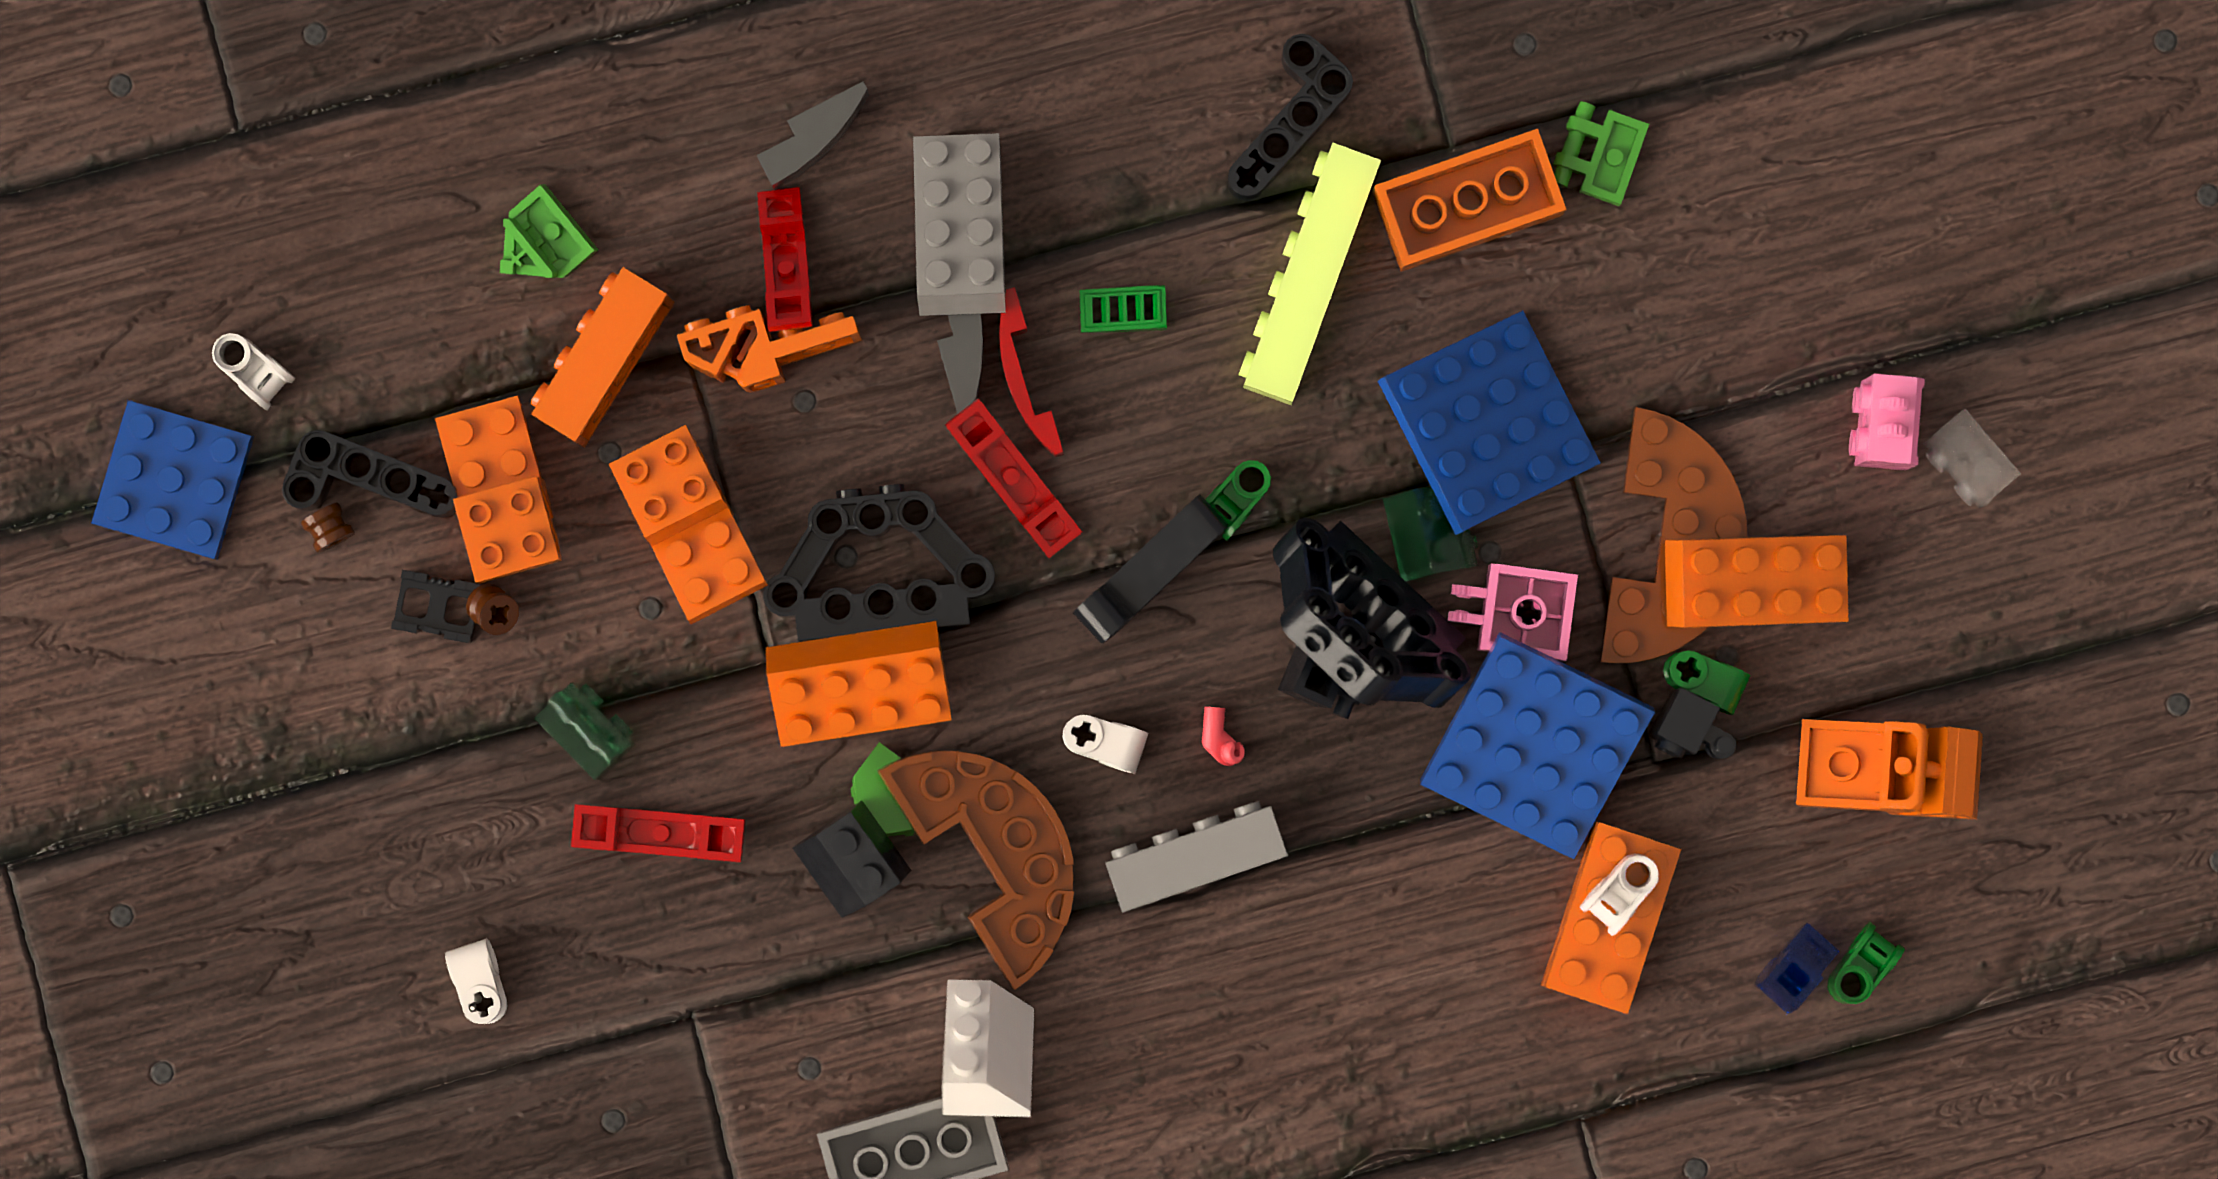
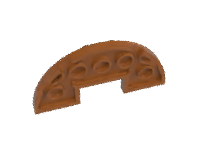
M1637 407L1634 408L1623 493L1665 499L1654 583L1616 577L1611 578L1599 663L1623 664L1651 660L1683 647L1708 628L1667 626L1665 540L1747 537V520L1743 500L1735 479L1721 456L1705 439L1685 424L1664 414Z
M960 751L923 752L901 758L878 769V774L922 844H926L957 823L961 824L1003 894L967 917L1010 987L1016 990L1041 969L1052 955L1053 948L1058 942L1064 927L1067 926L1074 897L1072 864H1074L1070 842L1056 811L1047 798L1023 775L993 759L977 754Z

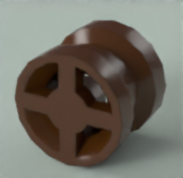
M339 503L328 505L301 521L304 531L312 534L314 538L313 547L317 553L335 547L355 533L351 525L344 523L341 517L343 510Z
M484 584L474 589L466 603L470 619L491 635L507 633L514 627L519 617V606L516 601L494 584Z

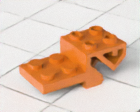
M750 305L726 312L727 319L720 322L710 323L709 318L686 324L684 326L686 332L677 335L683 358L692 368L721 382H724L728 375L736 379L738 384L748 393L786 383L781 368L783 365L863 341L854 317L846 318L843 312L819 319L820 326L805 331L803 328L779 331L777 333L779 339L773 341L768 330L766 317L760 309L751 310ZM736 357L740 363L743 362L741 368L733 366Z
M513 396L435 418L451 480L457 490L458 498L453 499L475 583L487 582L562 561L558 536L552 522L554 517L545 481L541 476L520 396Z
M686 425L609 463L645 539L651 545L690 624L768 586L718 482L714 481L708 464Z
M1802 719L1796 805L1800 807L1885 811L1891 815L1977 820L1983 734L1980 731L1955 727L1926 728L1925 724L1884 721V723Z

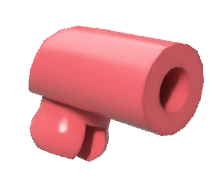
M1204 707L1202 733L1204 749L1220 764L1233 766L1240 763L1245 756V749L1240 742H1236L1224 731L1226 708Z

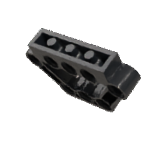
M904 484L879 486V494L862 496V489L860 488L836 491V499L823 500L812 507L808 514V527L780 574L773 576L767 581L768 586L764 587L763 599L766 607L772 613L785 618L795 617L798 642L932 621L937 622L938 628L971 625L968 599L986 596L995 585L996 574L989 560L981 555L974 554L938 515L936 504L929 495L921 491H905ZM912 502H921L927 507V518L921 524L911 525L905 521L904 510ZM878 506L883 509L885 514L883 524L874 530L865 528L861 521L863 511L868 507ZM829 510L838 512L842 518L840 529L832 534H826L819 528V518L824 512ZM903 527L906 531L914 533L954 576L955 584L937 585L930 579H918L913 581L907 589L895 590L888 584L877 583L871 585L864 593L852 594L844 588L835 587L827 590L821 598L807 599L806 595L837 542L842 540L848 532L860 531L867 537L878 538L884 536L890 528ZM973 564L980 565L986 571V580L978 588H969L962 581L964 569ZM783 584H791L797 590L796 602L787 608L779 607L774 599L776 589ZM930 587L935 591L937 596L936 603L930 610L921 611L913 605V594L917 589ZM886 591L892 595L894 603L889 613L876 615L872 612L870 600L876 592ZM838 595L847 597L851 605L849 614L840 620L831 618L827 611L829 601Z
M1302 518L1274 546L1273 558L1280 570L1284 612L1280 617L1283 631L1355 700L1365 705H1374L1379 701L1423 702L1427 706L1441 708L1469 681L1471 677L1469 665L1456 651L1466 638L1341 520L1328 531L1316 520ZM1336 602L1343 603L1351 611L1353 618L1346 617L1338 609ZM1368 632L1375 633L1383 641L1385 648L1378 647L1370 639Z

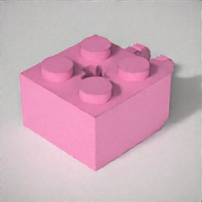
M1873 374L1862 380L1860 387L1854 388L1852 412L1859 413L1857 430H1851L1849 455L1855 456V466L1908 470L1918 465L1917 448L1921 398L1925 379Z
M1490 564L1488 565L1485 588L1452 584L1451 594L1459 598L1484 599L1482 615L1471 614L1463 610L1449 611L1448 621L1480 626L1477 651L1489 652L1496 637L1501 632L1560 662L1567 661L1578 575ZM1522 601L1531 602V609L1538 611L1537 620L1534 618L1529 620L1531 625L1522 623V617L1516 614L1517 606L1519 608L1524 606Z

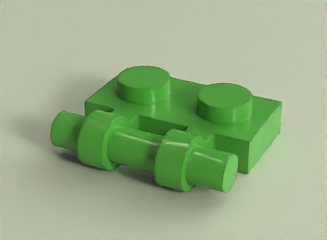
M1580 101L1575 116H1570L1566 125L1569 133L1562 152H1557L1553 165L1556 167L1554 175L1557 184L1567 188L1572 173L1583 175L1585 177L1579 191L1580 193L1620 206L1649 124L1608 110L1602 126L1591 122L1596 107ZM1585 137L1597 140L1590 162L1578 158Z

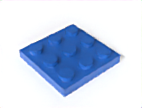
M128 400L91 524L218 560L254 437Z

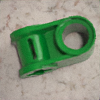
M1249 460L1242 462L1205 499L1230 525L1222 534L1226 541L1252 513L1251 510L1270 488L1271 477L1269 470L1259 461ZM1256 468L1262 472L1264 484L1261 489L1256 492H1247L1242 489L1239 478L1245 469ZM1219 505L1232 517L1231 520L1220 513L1215 506Z
M1690 650L1674 653L1669 656L1662 670L1665 681L1673 689L1683 688L1720 708V712L1728 715H1734L1751 676L1734 666L1715 661ZM1689 661V669L1694 672V676L1681 680L1682 672L1676 669L1677 664Z
M1869 922L1858 933L1850 944L1845 956L1830 974L1828 979L1830 995L1834 1000L1842 1004L1864 1002L1870 997L1880 981L1897 964L1905 948L1900 944L1894 946L1875 931L1876 926ZM1849 972L1855 974L1860 982L1858 993L1852 997L1845 995L1841 989V980Z

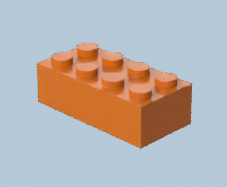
M1538 128L1375 185L1372 191L1401 272L1560 217L1567 210Z
M622 267L618 275L612 272L608 276L599 292L604 297L596 311L589 309L585 313L576 331L581 333L573 348L566 346L562 350L554 364V368L558 370L550 385L545 382L542 383L531 401V405L535 407L531 415L584 448L675 303L665 292Z
M1847 535L1665 540L1667 626L1712 627L1849 622Z
M936 621L765 647L766 673L781 747L952 720L949 690Z
M1594 822L1541 986L1628 1014L1681 849L1613 826ZM1634 853L1642 854L1651 859L1656 865L1658 881L1655 887L1638 905L1637 910L1626 924L1612 936L1607 932L1608 926L1592 912L1589 910L1584 912L1579 906L1594 887L1609 875L1621 859ZM1643 862L1632 863L1626 870V880L1632 886L1642 885L1648 879L1649 870ZM1601 901V904L1613 914L1616 913V910L1606 901Z

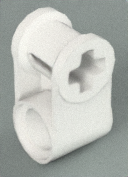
M232 333L225 334L218 338L213 345L212 356L216 365L239 384L238 387L265 410L271 407V399L285 383H292L295 380V377L267 353L262 352L243 336ZM239 342L244 347V358L237 365H228L224 358V351L229 344Z
M1079 715L1066 723L1062 737L1064 744L1070 751L1097 760L1103 765L1136 774L1149 733L1090 715ZM1082 723H1086L1089 725L1088 732L1094 735V740L1086 741L1083 746L1076 745L1077 737L1071 735L1072 728H1080Z
M1634 853L1625 856L1609 875L1594 887L1579 908L1584 912L1587 910L1592 912L1608 926L1607 932L1614 936L1637 910L1638 905L1655 887L1658 881L1656 865L1651 859L1642 854ZM1635 862L1645 863L1649 870L1647 881L1639 886L1630 885L1625 877L1628 866ZM1601 901H1606L1616 910V913L1613 914L1601 904Z
M486 938L446 951L445 959L448 971L456 987L466 1018L477 1024H489L499 1021L505 1015L508 1004L499 976L497 959L490 941ZM481 994L484 998H492L494 1001V1005L488 1008L489 1015L485 1011H477L476 1004L482 1001Z

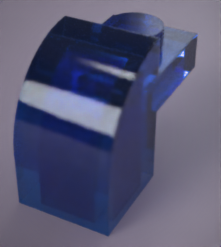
M1809 923L1801 926L1780 953L1769 961L1757 977L1754 985L1785 1013L1790 1014L1802 1005L1822 981L1821 973L1840 951Z

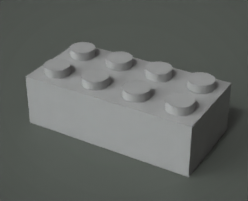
M999 133L913 137L916 276L919 315L1006 313Z
M1256 801L1233 809L1236 817L1220 823L1218 815L1194 822L1195 831L1179 837L1177 829L1152 837L1154 846L1138 851L1136 843L1111 851L1113 860L1105 863L1122 912L1288 856L1271 806L1261 808L1260 802Z
M943 1096L825 1129L817 1134L829 1179H980L1008 1171L1009 1169L995 1116L943 1115Z

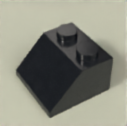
M862 800L792 848L841 918L869 905L900 884L911 872L908 864Z

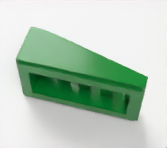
M1165 285L1080 290L1081 333L1167 331ZM1144 297L1153 298V320H1145ZM1111 298H1118L1119 322H1110ZM1127 298H1135L1136 321H1127ZM1092 299H1101L1102 323H1093Z

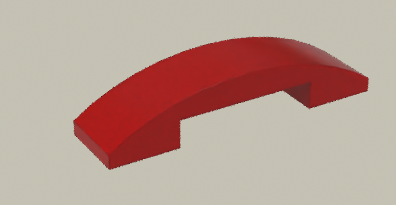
M800 187L757 192L765 268L768 330L773 332L812 327L810 277Z
M1013 287L1006 290V313H1001L1000 351L1006 381L1014 403L1027 427L1052 455L1059 457L1064 455L1052 411L1034 415L1012 340L1013 336L1028 332L1016 289Z
M979 398L945 424V427L1048 558L1052 557L1082 533L1081 529L1050 492Z
M575 804L571 847L742 862L746 819Z

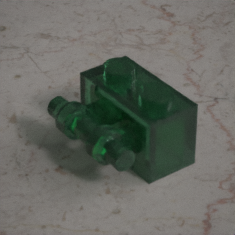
M1431 486L1410 490L1383 499L1400 576L1405 582L1478 566L1474 550L1478 548L1476 536H1471L1470 529L1455 535Z
M571 682L562 692L558 691L548 700V705L534 719L594 780H600L636 745L629 738L634 731L619 715L615 714L610 718L599 707L604 700L590 685L585 683L580 687L577 683Z

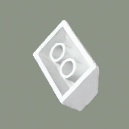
M947 980L942 1079L943 1115L1031 1117L1034 1008L991 980Z

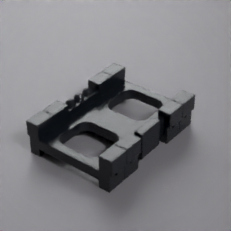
M402 570V582L391 629L416 634L423 630V632L444 634V639L470 644L473 640L475 622L469 619V623L465 626L447 623L445 621L447 602L451 596L468 598L472 591L481 584L455 580L454 583L452 580L446 581L442 578L438 580L436 577L430 579L428 574ZM409 588L429 592L430 600L425 617L417 618L403 613L405 594Z

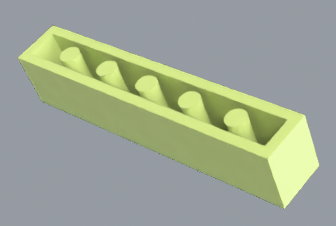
M1332 143L1329 153L1320 151L1312 175L1320 177L1314 193L1306 190L1297 214L1305 217L1300 233L1291 230L1283 255L1290 257L1285 273L1276 271L1268 295L1275 297L1273 307L1270 313L1261 312L1253 334L1261 338L1255 354L1247 351L1239 372V376L1246 378L1243 388L1292 405L1380 165V159L1336 143Z

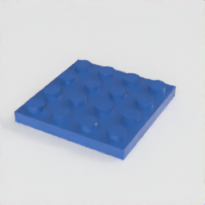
M1524 311L1516 313L1378 380L1455 535L1601 463Z
M1499 632L1420 779V785L1563 855L1575 859L1655 713L1654 707Z

